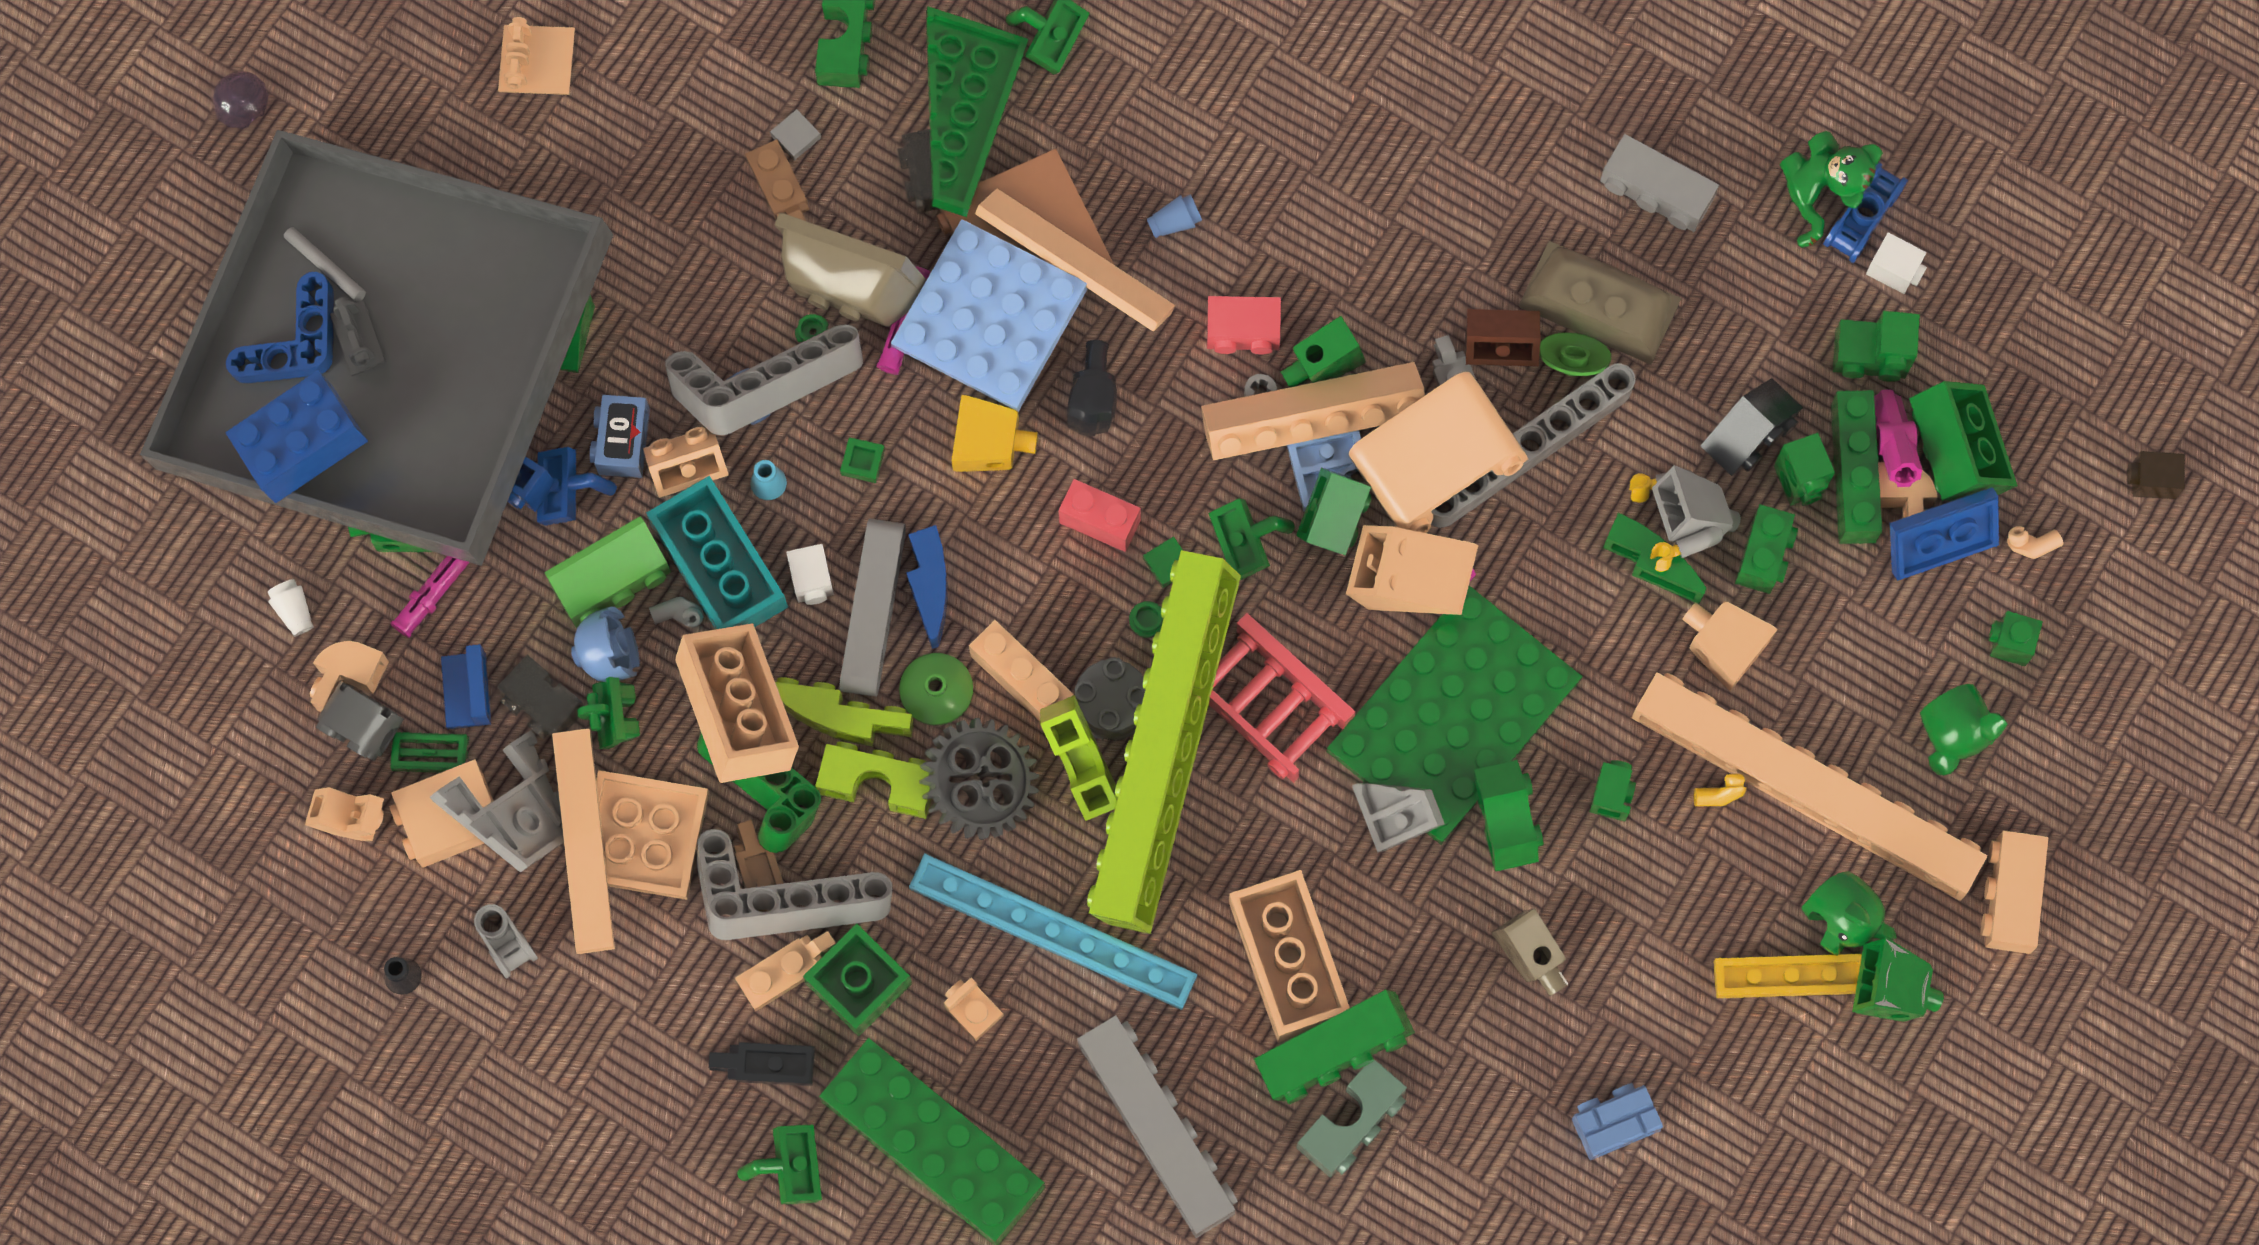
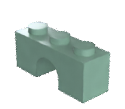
M1374 1059L1372 1063L1362 1068L1346 1089V1092L1360 1106L1361 1117L1350 1126H1338L1322 1114L1298 1141L1296 1148L1330 1178L1337 1171L1343 1175L1357 1159L1352 1153L1361 1143L1369 1146L1382 1129L1378 1126V1123L1385 1115L1388 1114L1393 1118L1407 1102L1402 1097L1407 1087Z

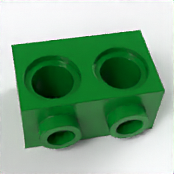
M1818 433L1784 444L1774 464V469L1790 506L1801 502L1802 506H1806L1822 499V494L1825 493L1835 473Z

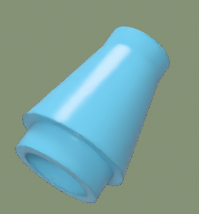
M761 460L754 467L750 485L753 493L758 498L773 500L783 494L786 489L787 479L784 472L771 461Z

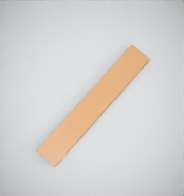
M998 188L978 205L975 213L977 216L1053 266L1086 282V288L1153 332L1172 314L1175 307L1173 303Z
M590 729L552 733L576 953L583 954L615 949L591 731Z

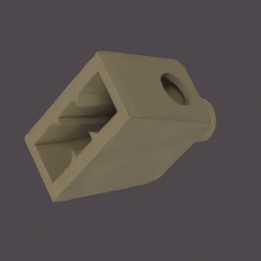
M1535 908L1519 913L1491 932L1526 982L1538 979L1549 996L1568 985V982L1557 967L1566 958ZM1535 950L1541 955V962L1539 964L1533 958Z

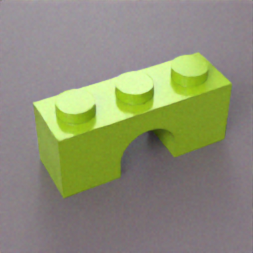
M1075 695L1040 709V725L1054 755H1059L1070 780V789L1085 821L1114 810L1118 800L1115 796L1116 784Z
M839 741L836 743V746L826 744L815 786L819 790L820 795L854 803L859 786L868 779L879 778L891 786L888 800L890 811L926 819L931 799H923L922 797L926 792L930 791V786L919 783V780L929 776V772L920 768V765L927 761L918 758H909L908 762L896 760L892 753L882 750H873L872 754L858 751L856 745Z

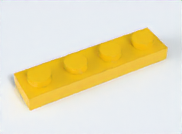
M1862 954L1715 958L1716 998L1855 994Z

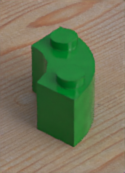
M1518 760L1474 769L1478 804L1485 820L1484 833L1495 872L1539 862L1538 847L1543 846L1544 842L1539 824L1533 825L1528 796L1533 795V788L1529 774H1522Z

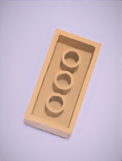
M754 624L683 635L675 660L719 782L723 783L790 771L799 745Z
M1301 870L1229 893V905L1278 1043L1294 1038L1350 1008Z

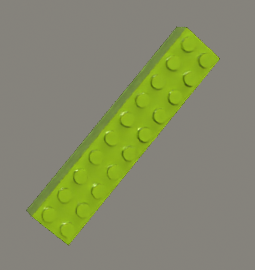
M1181 550L1179 560H1175L1171 568L1170 580L1173 584L1170 596H1166L1162 603L1161 616L1164 619L1161 631L1156 632L1153 639L1152 652L1154 658L1151 668H1147L1144 674L1143 689L1145 694L1143 702L1137 705L1134 713L1136 729L1133 740H1129L1126 745L1124 754L1127 765L1124 776H1120L1116 784L1115 796L1118 800L1115 812H1111L1107 819L1106 833L1108 834L1105 849H1101L1097 858L1098 879L1096 885L1090 888L1087 905L1090 907L1089 914L1111 926L1151 934L1241 578V575L1223 558Z

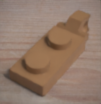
M778 140L745 153L746 160L775 219H777L781 212L806 221L803 213L809 211L807 199Z
M752 820L737 824L738 827L736 829L741 844L735 845L733 848L744 889L784 884L775 855L760 845ZM758 910L760 912H768L767 910Z

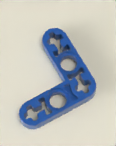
M309 272L303 275L297 283L296 340L241 346L229 353L226 359V369L237 381L241 383H256L308 377L317 370L323 374L330 368L333 361V321L330 314L334 312V290L326 277L319 272ZM319 284L322 289L316 290L314 300L308 291H313L315 285ZM322 316L323 324L318 330L308 331L306 329L310 318ZM311 342H315V349L321 354V356L315 357L314 363L307 359L314 355V346ZM280 353L287 354V362L282 368H271V361L274 356ZM244 359H248L252 364L245 365V370L241 371L238 366L244 364Z

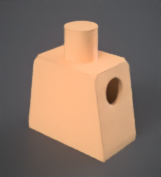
M1726 601L1720 605L1713 615L1695 602L1682 619L1699 632L1693 639L1689 647L1690 650L1729 691L1733 689L1778 630L1773 625Z

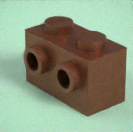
M1467 309L1466 365L1539 367L1540 311Z

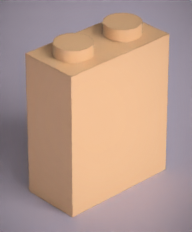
M476 759L391 792L395 804L389 806L397 827L403 825L408 836L402 839L408 858L410 860L416 858L422 868L484 844V842L430 798L437 790L460 776L482 807L493 802L494 800L486 779Z

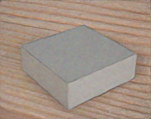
M797 109L770 131L771 137L774 140H778L780 146L794 161L821 139V134Z

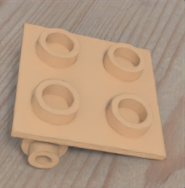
M514 17L512 23L504 25L498 92L569 95L575 28L529 26L526 24L527 20L522 17Z

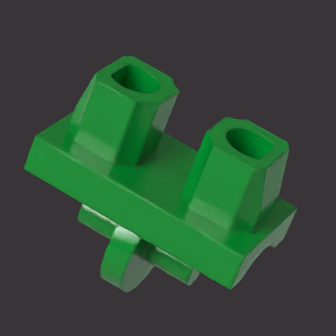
M608 677L606 682L593 684V693L587 694L588 705L580 707L577 711L579 719L589 720L590 730L597 731L599 749H611L619 743L632 741L640 735L639 721L636 718H624L622 708L630 707L634 704L636 699L634 685L619 682V678Z

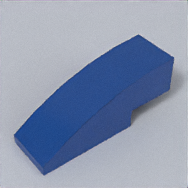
M936 525L908 534L919 568L906 572L910 589L932 649L940 645L948 604L945 559Z

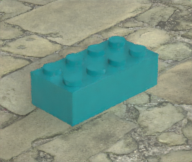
M710 475L646 512L652 528L715 630L752 623L756 627L788 608L784 594Z

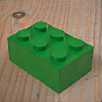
M1943 381L1909 398L1913 409L1912 418L1919 428L1924 443L1923 451L1926 458L1930 461L1935 477L1934 485L1942 500L1954 501L1992 487L2000 495L2018 486L1985 385Z

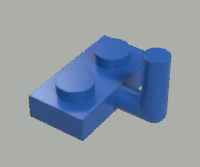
M563 447L538 452V465L545 468L554 479V483L549 490L550 492L537 509L538 523L547 526L576 520V490L592 488L608 496L615 494L617 485L608 479L594 473L576 475L575 449Z

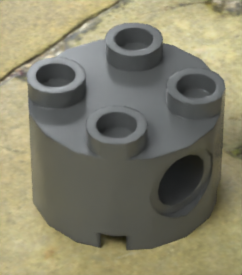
M1116 657L1101 660L1089 666L1079 677L1074 691L1077 702L1093 736L1101 740L1113 739V741H1119L1134 735L1136 729L1134 713L1137 705L1142 704L1145 694L1141 672L1130 663Z
M340 681L318 716L319 722L316 728L342 742L349 739L350 741L347 744L349 749L375 761L378 756L381 757L404 718L363 692L359 693L354 690V687Z

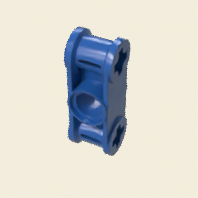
M1880 162L1876 166L1873 182L1863 192L1861 204L1856 209L1848 207L1842 218L1840 217L1823 243L1825 247L1832 246L1849 256V261L1853 264L1863 252L1872 233L1888 209L1894 205L1909 181L1905 177L1899 179L1882 168L1883 164ZM1868 208L1873 212L1874 216L1864 217L1859 213L1858 209Z

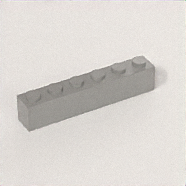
M1115 1015L1077 1038L1078 1046L1195 1238H1198L1234 1216L1235 1208L1233 1204L1238 1201L1226 1182L1220 1185L1213 1172L1218 1168L1208 1151L1204 1150L1200 1153L1193 1139L1198 1136L1186 1117L1180 1120L1173 1107L1178 1105L1168 1086L1165 1085L1160 1088L1153 1076L1158 1073V1070L1147 1053L1141 1056L1133 1044L1138 1041V1038L1128 1021L1121 1024Z

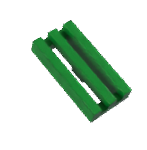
M396 732L392 741L390 768L392 771L436 773L452 769L466 763L469 737L467 734ZM401 743L459 744L458 750L400 748ZM400 757L457 759V763L399 761Z

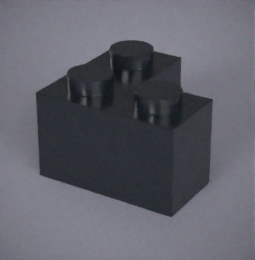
M1771 378L1743 395L1700 446L1731 476L1743 468L1749 472L1762 459L1763 456L1759 451L1765 444L1768 447L1772 446L1781 436L1783 438L1786 437L1797 426L1799 422L1795 417L1803 407Z

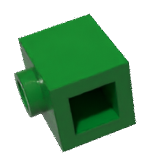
M2006 611L2000 621L1994 620L1988 638V641L1993 642L1990 657L2026 666L2034 656L2043 621Z

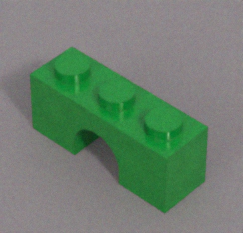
M823 0L824 18L826 20L841 21L848 28L838 38L818 39L815 68L817 83L823 86L860 88L861 76L868 75L869 55L864 54L865 43H871L872 22L867 21L868 10H874L875 0Z

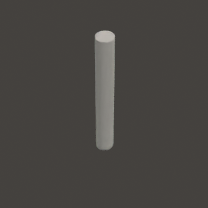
M294 227L286 230L284 238L355 302H359L365 297L366 291Z

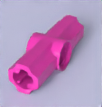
M1881 390L1874 396L1878 455H1883L1889 480L1895 482L1897 487H1910L1912 483L1920 480L1922 475V466L1917 453L1916 424L1914 421H1908L1901 396L1896 395L1893 390Z

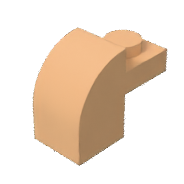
M1878 462L1881 508H1902L1903 519L1928 510L1923 508H1931L1938 497L1937 490L1932 479L1925 471L1922 470L1921 479L1912 483L1910 487H1897L1895 482L1889 480L1885 462Z
M343 641L330 645L313 662L324 675L323 677H318L311 688V703L317 711L322 712L340 681L374 694L389 663L383 652L359 642Z
M330 787L315 789L305 825L333 835L361 841H373L375 831L380 827L383 820L382 804L384 799L371 794L353 796Z

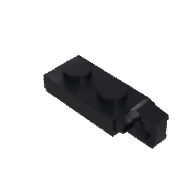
M739 1042V1045H730L729 1053L710 1052L708 1068H710V1071L728 1072L727 1079L736 1080L737 1082L813 1086L815 1046Z

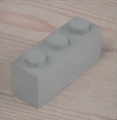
M1626 134L1623 135L1605 165L1600 180L1610 192L1619 196L1626 195L1635 200L1637 205L1643 210L1650 213L1657 212L1667 217L1668 221L1676 228L1681 230L1689 229L1692 232L1696 231L1713 202L1719 184Z

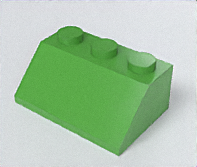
M640 516L544 573L554 593L577 628L588 615L607 607H622L631 602L635 597L634 594L645 587L652 589L659 586L666 580V575L671 573V570L647 525Z

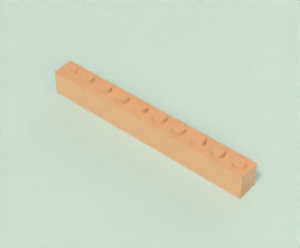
M1656 672L1636 707L1632 719L1731 774H1742L1745 777V782L1951 897L1961 901L1966 896L1988 856L1980 852L1981 847L1966 838L1959 840L1947 833L1948 829L1937 821L1930 819L1927 822L1914 815L1915 811L1910 806L1902 802L1895 801L1892 803L1881 797L1882 793L1874 786L1867 783H1861L1860 785L1847 778L1849 776L1848 773L1840 767L1829 764L1827 767L1816 761L1815 755L1809 750L1800 746L1795 748L1782 742L1783 738L1775 731L1768 728L1760 730L1751 725L1749 718L1736 710H1730L1729 712L1716 705L1717 701L1710 695L1700 691L1696 694L1683 687V681L1676 676L1665 673L1663 676Z

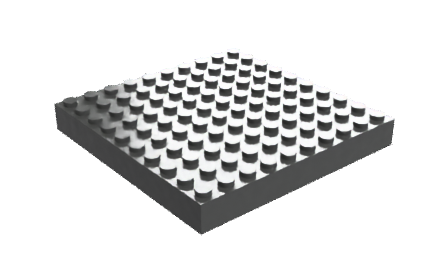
M277 130L140 455L156 470L482 566L613 238V233L601 217ZM294 227L366 291V295L362 300L365 301L386 362L352 376L333 324V361L330 368L323 373V376L333 385L368 442L275 503L260 489L225 432L307 377L241 383L226 369L227 356L232 350L241 346L296 340V288L298 281L306 273L319 272L331 283L334 290V307L335 301L341 297H347L349 301L356 303L284 238L286 230ZM319 284L315 285L313 291H308L314 300L316 290L322 289ZM313 316L310 318L306 329L308 331L318 330L323 324V317ZM311 342L314 346V355L307 359L314 363L315 357L321 356V354L315 349V342ZM280 353L274 356L271 361V368H282L287 362V354ZM244 359V364L238 366V368L244 371L245 365L252 363L248 359Z

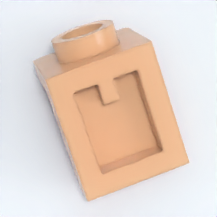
M972 977L965 983L959 980L945 994L948 998L944 1002L945 1009L975 1041L982 1037L1004 1016L999 1008L981 991Z

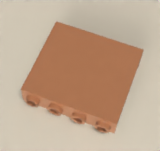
M1053 149L979 182L967 217L940 209V214L936 215L944 235L950 233L952 236L959 222L963 219L1042 259L975 214L978 205L998 188L1114 265L1057 149Z

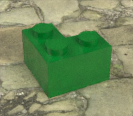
M1883 311L1877 323L1841 319L1835 330L1833 372L1842 373L1847 378H1862L1864 375L1878 376L1880 380L1886 382H1896L1900 379H1905L1918 354L1920 314Z

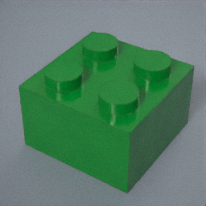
M857 923L803 975L806 985L858 1037L912 985L910 975Z

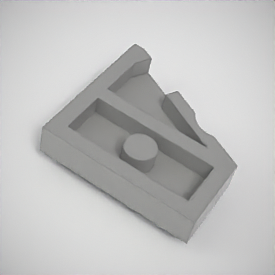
M1364 782L1352 785L1377 852L1391 849L1445 824L1431 789Z

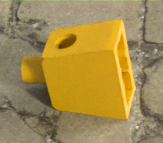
M961 395L951 460L953 471L1010 470L1013 466L1015 451L1036 453L1038 432L1018 430L1019 415L1018 411L971 396Z

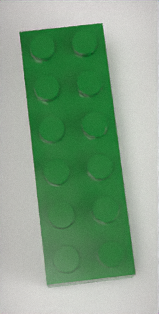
M870 1038L863 1043L819 1096L824 1105L993 1245H999L1045 1190L1044 1181Z

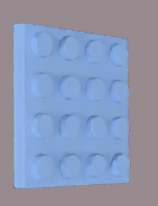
M961 219L891 341V345L899 351L1019 412L1088 289L1086 288L1087 283Z

